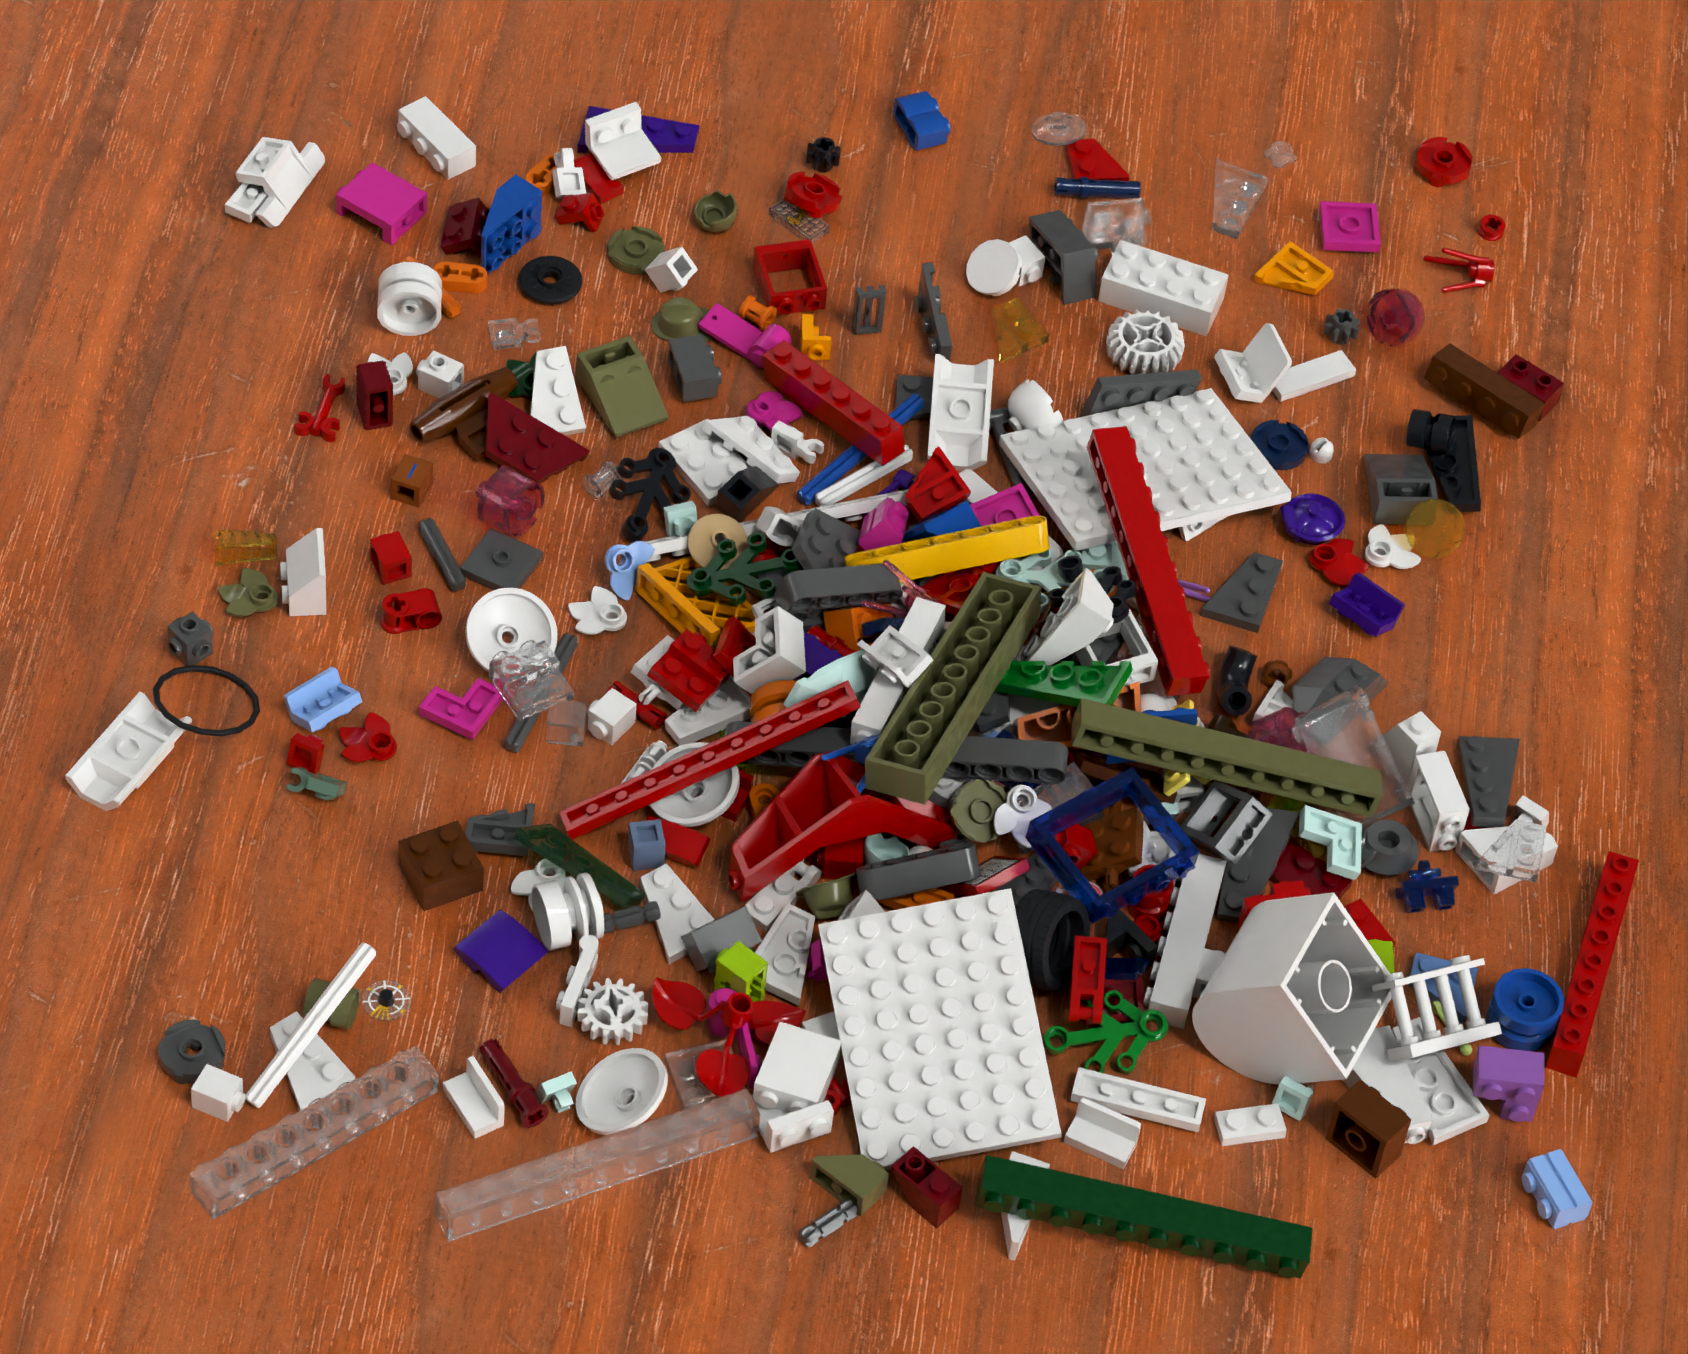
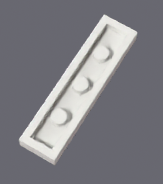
M1078 1067L1070 1101L1079 1103L1080 1099L1084 1097L1118 1113L1194 1132H1199L1206 1098Z

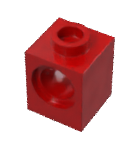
M399 531L382 534L370 539V559L383 585L412 577V557Z

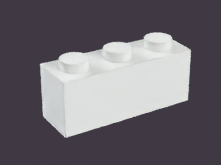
M426 96L398 110L397 129L399 134L403 138H407L414 145L416 151L420 155H424L431 162L433 168L437 172L440 171L448 180L476 166V145Z

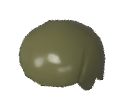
M716 190L711 195H705L696 202L694 217L698 225L703 230L711 233L727 231L734 225L738 214V206L732 193L724 195L719 190Z

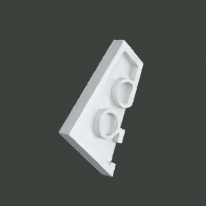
M566 346L539 350L535 358L530 415L563 435H571L585 432L586 425Z
M730 675L727 682L697 713L687 705H683L665 720V730L679 746L696 742L726 729V725L730 722L750 719L751 697L743 688L734 683V678Z
M666 863L640 877V887L646 903L657 901L661 918L654 921L669 965L688 955L680 936L713 921L714 918Z
M786 903L755 953L768 962L765 990L799 1006L815 916Z
M297 1011L270 1027V1036L277 1053L303 1020ZM318 1034L314 1036L286 1073L291 1092L297 1101L301 1118L356 1084V1077Z

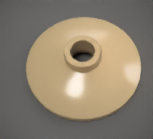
M724 514L706 515L700 518L689 532L688 549L690 555L700 567H706L718 553V543L715 541V537L722 536L724 539H731L736 544L737 555L727 560L720 570L728 569L748 547L746 532L740 523L730 516Z

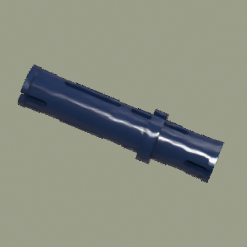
M1081 176L1080 179L1056 177L1054 182L1055 195L1079 196L1080 199L1093 196L1139 199L1141 192L1140 181L1087 179V176Z

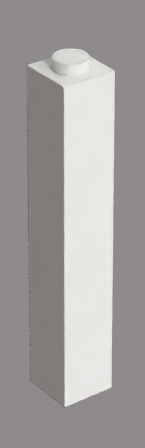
M916 597L899 632L930 655L944 628L946 605ZM881 667L860 705L861 708L857 710L851 722L850 744L859 743L869 736L881 735L910 687L907 688L900 681H897L895 684L889 681L880 672L882 670Z

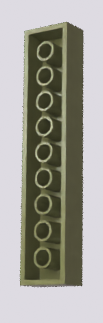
M986 572L982 573L931 654L933 661L914 681L865 759V789L926 804L1039 619L1041 613V586Z

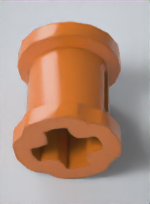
M749 295L743 301L739 309L740 318L743 320L748 319L758 324L759 329L763 331L773 324L777 315L776 308L773 306L766 307L757 302L756 297Z

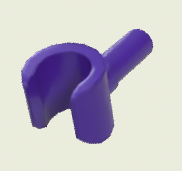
M903 469L899 470L893 482L876 495L896 491L899 487L904 490L909 489L915 482L912 480L915 475Z

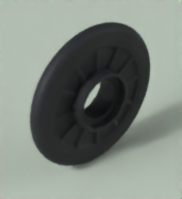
M557 256L535 258L525 264L519 274V285L522 291L532 300L544 304H559L569 301L578 294L583 282L581 272L577 266L571 261ZM546 277H555L556 279H558V281L555 283H547L543 279Z

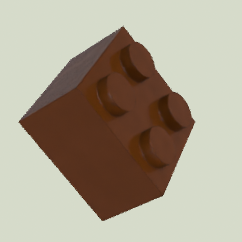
M458 820L398 841V864L423 911L483 891L484 867Z
M1360 1079L1335 1102L1325 1139L1376 1179L1401 1156L1411 1119L1401 1108L1395 1107L1382 1097L1377 1089L1368 1086Z

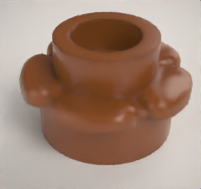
M1283 660L1268 661L1263 666L1262 676L1265 683L1270 687L1274 685L1276 680L1281 681L1285 686L1292 677V669L1288 668V663Z

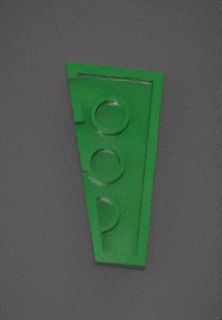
M1012 661L995 691L1078 707L1081 698L1113 705L1133 669L1131 661H1120L1119 666H1106L1105 661H1092L1091 666H1075L1074 661H1061V663L1055 666H1046L1045 661Z

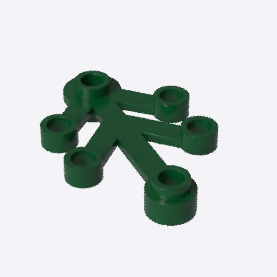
M756 532L748 537V547L728 569L724 570L720 569L727 560L737 555L735 542L731 539L720 541L717 546V555L706 567L693 570L687 577V585L698 596H707L715 593L728 599L732 605H740L746 600L744 587L757 592L764 599L774 596L776 591L774 580L771 578L759 580L753 577L754 575L781 569L787 575L804 569L795 557L792 548L785 550L779 558L751 563L758 553L763 552L767 548L764 534ZM733 581L738 584L729 587L722 582Z

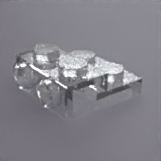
M1142 198L1087 203L1082 232L1091 244L1096 246L1097 250L1110 248L1113 256L1120 240L1139 246L1147 245L1148 236L1145 226L1151 225L1150 209H1146Z
M529 640L523 643L519 650L510 654L507 651L498 652L490 661L488 677L518 721L570 701L574 697V690L559 670L560 661L545 640L538 643L534 640Z

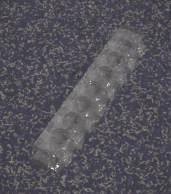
M417 1046L407 1051H400L391 1060L379 1067L374 1066L368 1069L363 1076L356 1080L343 1083L333 1093L324 1098L313 1100L308 1107L301 1111L285 1116L278 1124L271 1128L258 1131L248 1141L239 1146L228 1148L221 1156L209 1163L204 1162L197 1166L190 1173L191 1192L214 1220L438 1092L439 1073ZM259 1160L262 1162L254 1163L253 1161ZM225 1177H234L232 1179H224Z

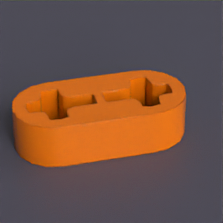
M554 153L545 156L526 174V181L540 189L542 197L554 189L552 171L558 168L555 165Z
M440 262L433 267V270L440 276L442 287L446 291L474 294L483 292L487 287V271L482 266L456 262Z

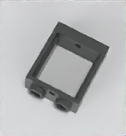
M1214 780L1179 828L1199 848L1236 865L1273 814L1253 796ZM1235 802L1238 803L1214 838L1210 837ZM1246 829V834L1242 836V831Z

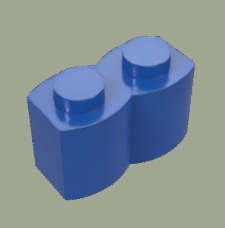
M927 91L895 98L893 109L895 119L900 128L905 131L906 137L914 150L947 143V137L951 130L949 120L943 117L939 111L937 100L932 98Z

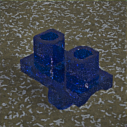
M1420 860L1418 870H1409V880L1402 881L1401 887L1395 889L1396 898H1403L1407 913L1424 911L1426 908L1424 896H1433L1436 910H1447L1455 905L1454 890L1459 886L1458 876L1441 877L1440 868H1431L1428 860Z

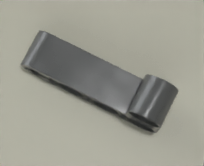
M891 563L794 571L782 579L774 593L776 605L802 622L809 617L812 610L886 604L894 602L903 596L896 567Z
M963 838L943 841L939 843V849L871 863L856 868L860 894L867 890L876 901L964 882L981 876L976 845Z

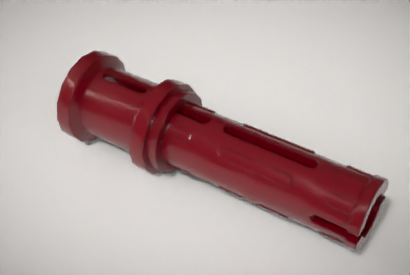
M489 1039L484 1042L479 1051L490 1065L500 1083L504 1086L507 1092V1102L511 1107H515L521 1115L520 1122L527 1128L539 1125L547 1118L549 1110L535 1096V1088L532 1084L524 1082L497 1039Z

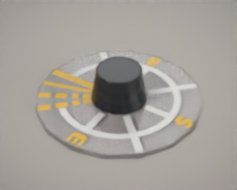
M382 980L375 982L367 987L362 996L364 1011L370 1017L380 1021L396 1020L406 1014L410 1008L411 997L409 991L402 984L395 981Z

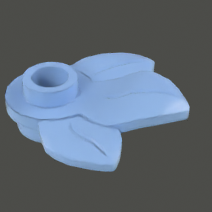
M635 541L628 546L616 544L610 547L605 555V565L611 572L610 586L621 599H630L633 586H636L638 566L647 563L646 561L655 551L647 542ZM620 554L621 561L619 564H616V557Z

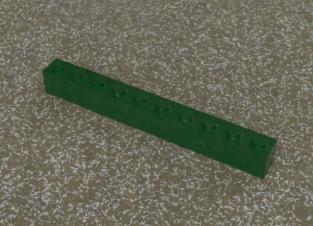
M986 1155L979 1171L974 1206L985 1208L990 1212H1004L1017 1215L1025 1220H1040L1049 1222L1057 1227L1067 1226L1080 1229L1088 1234H1103L1116 1237L1120 1241H1134L1147 1244L1156 1249L1165 1248L1179 1251L1187 1256L1197 1255L1214 1259L1219 1263H1233L1246 1266L1255 1271L1264 1270L1278 1273L1286 1278L1296 1277L1301 1279L1310 1262L1312 1227Z

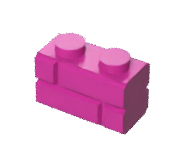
M889 497L883 500L877 506V509L874 508L865 515L858 539L859 545L866 551L902 543L909 515L906 507L899 501L895 502Z

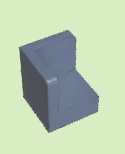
M661 819L629 822L628 851L632 870L656 869L664 865L666 843Z

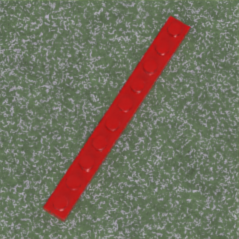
M847 680L564 809L559 813L566 831L572 840L747 759L760 755L806 732L817 729L828 722L861 708Z

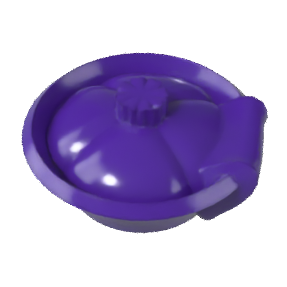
M1301 494L1293 497L1285 506L1280 507L1286 532L1296 541L1305 544H1322L1336 537L1345 525V515L1341 507L1332 499L1320 494Z

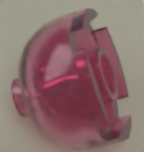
M1389 288L1375 293L1369 301L1368 306H1371L1370 315H1367V323L1370 332L1378 342L1384 343L1385 341L1390 346H1399L1415 339L1422 330L1425 321V311L1422 302L1410 291L1401 288Z

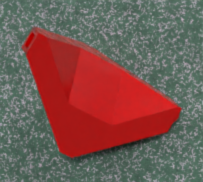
M824 752L814 755L730 845L731 857L728 881L731 889L737 891L742 902L754 896L820 847L888 832L935 850L939 849V843L957 839L958 833L951 824L947 807L942 808L929 800L924 805L865 788L860 794L856 787L865 774V767L844 756L823 761L821 756L828 753Z

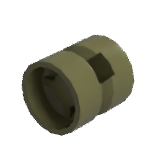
M318 978L312 980L304 1003L303 1018L331 982ZM351 988L327 1019L331 1026L346 1030L351 1029L359 1007L360 989Z

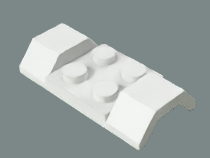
M935 354L927 459L931 458L935 448L940 447L956 470H975L987 464L993 359H987L977 365L951 363L941 354Z
M139 692L65 775L66 780L81 799L104 811L115 809L123 803L135 788L138 789L174 748V743L183 734L185 729L166 719L160 711L155 709L147 696ZM188 716L179 719L187 724L192 723V718Z

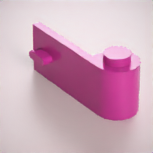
M718 303L711 308L697 326V328L753 362L754 365L762 368V354L783 340L791 344L790 334L783 327L771 324L762 332Z
M721 988L714 991L709 998L708 1011L718 1006L720 1001L727 1003L730 995L736 991L729 988ZM722 1011L707 1019V1026L714 1035L727 1037L730 1028L724 1025L721 1018ZM746 1022L743 1027L736 1030L734 1036L737 1037L741 1056L746 1059L749 1066L747 1082L749 1090L754 1089L758 1071H760L762 1066V1059L760 1054L755 1055L748 1023Z

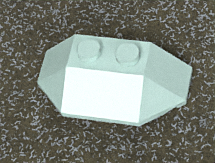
M862 650L849 654L818 669L810 677L798 680L783 705L788 708L847 680L861 705L877 674V668L873 669L862 659L861 656L864 654Z

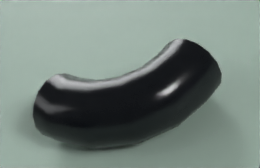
M1229 645L1220 670L1217 695L1224 711L1233 716H1240L1245 714L1252 704V697L1248 691V686L1258 656L1233 645Z

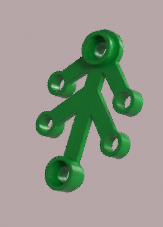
M1110 990L1104 996V1008L1109 1012L1120 1011L1133 1022L1121 1024L1103 1012L1102 1024H1098L1101 1027L1068 1032L1061 1026H1052L1045 1032L1043 1046L1049 1053L1054 1055L1062 1054L1067 1050L1068 1046L1104 1041L1095 1056L1089 1058L1084 1066V1069L1089 1070L1088 1066L1090 1064H1097L1100 1067V1073H1103L1105 1063L1124 1037L1136 1036L1128 1051L1121 1053L1116 1061L1117 1070L1122 1074H1129L1134 1070L1136 1059L1148 1042H1157L1164 1038L1168 1031V1021L1161 1012L1157 1010L1143 1012L1123 999L1119 991ZM1112 996L1116 997L1119 1004L1112 1006L1108 1003L1107 999ZM1080 1000L1087 1007H1093L1090 1000ZM1149 1022L1155 1023L1157 1030L1149 1031L1146 1028V1024ZM1058 1038L1061 1040L1062 1045L1054 1047L1051 1045L1050 1039ZM1127 1058L1132 1062V1066L1125 1068L1121 1065L1120 1060Z

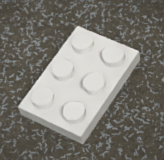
M703 420L659 441L658 448L666 449L674 456L676 471L702 501L710 507L716 504L718 490L738 471L750 468V466L736 450L730 451L724 447L723 443L725 440L713 432L709 436L701 430L706 421Z

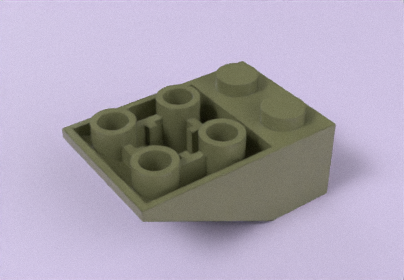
M630 336L577 353L576 379L615 438L668 420V414L644 356Z

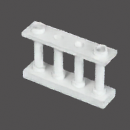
M1469 955L1450 959L1452 964L1450 966L1406 977L1403 976L1402 971L1383 976L1384 982L1372 985L1373 992L1390 988L1401 1039H1399L1400 1046L1387 1049L1390 1062L1414 1058L1502 1034L1499 1021L1486 1024L1485 1018H1481L1469 968L1485 965L1484 958L1471 961ZM1457 972L1468 1017V1022H1465L1466 1029L1458 1021L1447 976L1449 973ZM1433 977L1435 978L1446 1027L1443 1028L1445 1033L1443 1035L1436 1028L1425 979ZM1409 983L1413 985L1424 1031L1421 1034L1422 1040L1420 1041L1418 1035L1414 1036L1402 986Z

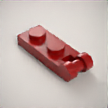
M1075 935L1069 1022L1079 1023V1019L1092 1020V1024H1102L1107 938ZM1080 1000L1093 1001V1007L1080 1006Z

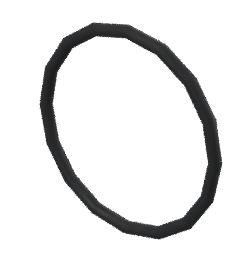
M189 665L174 668L160 676L153 688L154 704L162 715L178 727L199 735L226 736L240 733L253 725L260 713L258 696L248 683L233 673L211 666ZM191 671L213 673L228 678L244 688L252 699L254 711L249 720L238 727L223 730L202 729L184 723L170 714L160 701L159 690L164 681L176 674Z

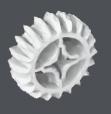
M1136 309L1133 315L1125 312L1124 316L1117 317L1114 324H1111L1106 338L1108 357L1112 358L1113 365H1120L1121 372L1128 370L1131 375L1168 372V370L1174 371L1182 359L1185 347L1183 331L1179 330L1178 323H1171L1170 316L1163 318L1160 316V312L1152 314L1148 309L1145 313H1140Z

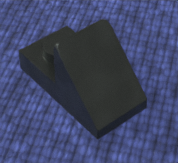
M1115 904L1112 905L1106 925V961L1124 950L1129 960L1136 962L1145 971L1154 964L1158 945Z

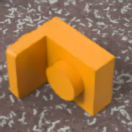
M802 314L800 352L811 360H829L831 337L819 336V326H814L813 314Z

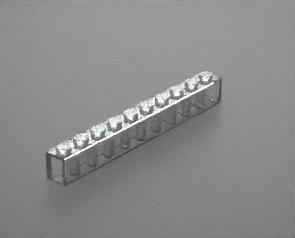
M744 1089L437 1192L435 1215L449 1242L758 1137L760 1113L748 1089Z

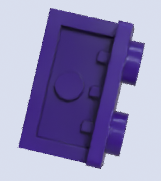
M1361 573L1354 574L1349 586L1334 593L1328 603L1337 609L1339 615L1351 619L1360 626L1363 632L1375 637L1394 628L1405 606L1403 602Z

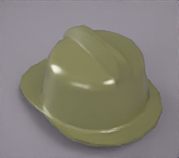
M684 297L671 298L661 306V310L652 318L651 327L653 333L663 340L669 341V339L703 334L706 342L715 339L697 328L698 323L710 310L697 307L690 299Z
M856 872L837 880L804 887L798 890L795 895L804 896L809 909L816 919L838 917L844 908L852 902L851 879L857 877Z

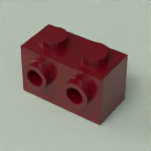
M1515 354L1497 372L1546 403L1539 417V422L1559 403L1564 383L1519 355Z

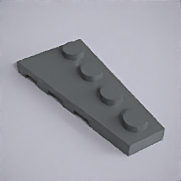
M1197 369L1098 377L1079 417L1149 401H1163L1176 395H1192L1196 391L1202 377Z

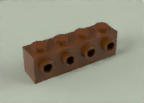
M1451 343L1433 355L1424 379L1432 383L1435 388L1448 393L1460 404L1470 407L1479 413L1481 417L1492 421L1503 428L1506 433L1518 439L1536 426L1546 404Z

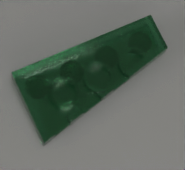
M552 824L518 827L513 837L516 841L575 877L587 872L592 877L596 889L608 896L609 900L619 907L640 905L646 893Z

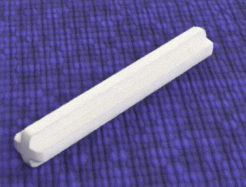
M904 445L905 451L884 466L873 461L816 493L814 500L816 505L820 507L835 504L913 459L912 449Z

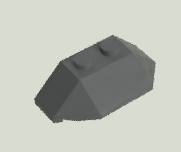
M1324 657L1293 685L1292 695L1298 718V730L1325 745L1387 686L1388 681L1381 674L1356 659Z

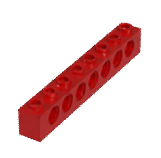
M1608 851L1565 997L1563 1012L1558 1021L1545 1066L1547 1069L1577 1078L1639 860Z

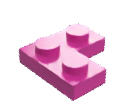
M477 678L463 698L435 686L419 706V715L473 740L504 700L505 690L480 678Z

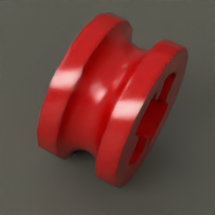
M1486 215L1481 220L1478 233L1483 239L1488 241L1500 240L1506 227L1505 222L1497 215Z

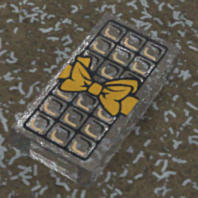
M784 198L769 208V215L801 240L811 239V242L814 243L829 233V224L821 218L809 216L806 210L786 202Z

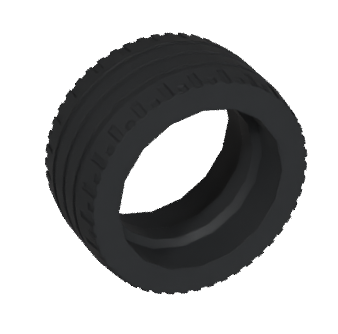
M1034 889L1027 892L1015 906L1030 983L1032 987L1060 991L1072 982L1075 935L1090 936L1089 913L1086 905L1077 898L1050 890Z

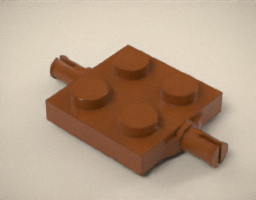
M1118 798L1109 800V814L1106 817L1083 825V827L1092 830L1097 855L1081 869V876L1087 882L1100 877H1106L1105 890L1109 892L1118 890V876L1127 868L1142 863L1144 812L1138 806L1121 811L1122 801Z

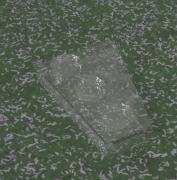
M1217 159L1211 230L1238 240L1263 195L1269 178Z

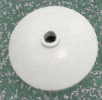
M500 588L484 595L471 609L465 630L467 645L473 658L483 669L501 678L508 674H518L526 678L537 673L548 663L557 645V626L550 609L534 594L518 588ZM502 635H509L511 643L504 642Z
M693 742L678 746L664 754L652 769L709 743ZM734 765L703 781L655 801L650 806L660 819L684 827L699 826L711 822L722 815L737 796L740 786L738 767Z
M642 1048L624 1049L607 1056L590 1070L579 1087L576 1096V1112L579 1119L589 1130L601 1135L620 1134L639 1126L655 1112L664 1097L668 1083L665 1065L656 1054Z

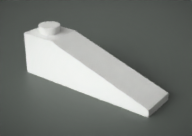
M1085 568L1062 595L1064 602L1057 614L1052 611L1049 613L1041 629L1040 637L1034 635L1015 661H1045L1046 666H1051L1092 643L1101 633L1106 634L1114 622L1112 618L1114 604L1089 569Z

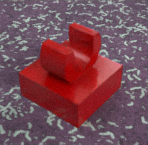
M296 733L290 741L286 764L292 767H303L307 771L317 774L320 771L325 746L321 744L323 739L313 734L306 737Z

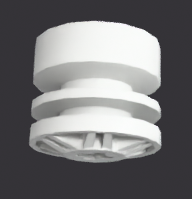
M587 872L577 875L576 880L572 876L566 877L564 879V893L555 880L532 886L531 898L534 918L542 943L548 951L570 946L572 930L579 942L583 936L593 935L597 939L604 937L603 906L590 874Z

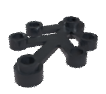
M654 448L647 455V459L638 461L624 458L617 466L618 474L626 479L631 478L635 473L650 472L648 478L628 483L617 479L613 481L608 490L609 495L615 500H622L625 496L643 492L635 514L629 516L622 525V534L629 541H641L648 532L646 518L653 499H655L663 514L662 519L665 523L664 507L672 505L660 484L662 477L672 492L671 499L675 504L687 502L691 496L690 489L680 484L673 470L676 466L674 456L666 449Z
M1067 556L1058 561L1059 576L1065 582L1073 583L1083 571L1081 558ZM1111 566L1103 570V578L1100 581V585L1107 595L1112 586L1117 585L1118 591L1116 595L1109 597L1114 604L1112 618L1114 619L1113 624L1128 616L1129 606L1125 602L1127 599L1134 597L1137 592L1135 582L1133 580H1122L1121 569ZM1063 588L1051 590L1049 592L1050 605L1061 607L1064 602L1062 595L1066 590Z

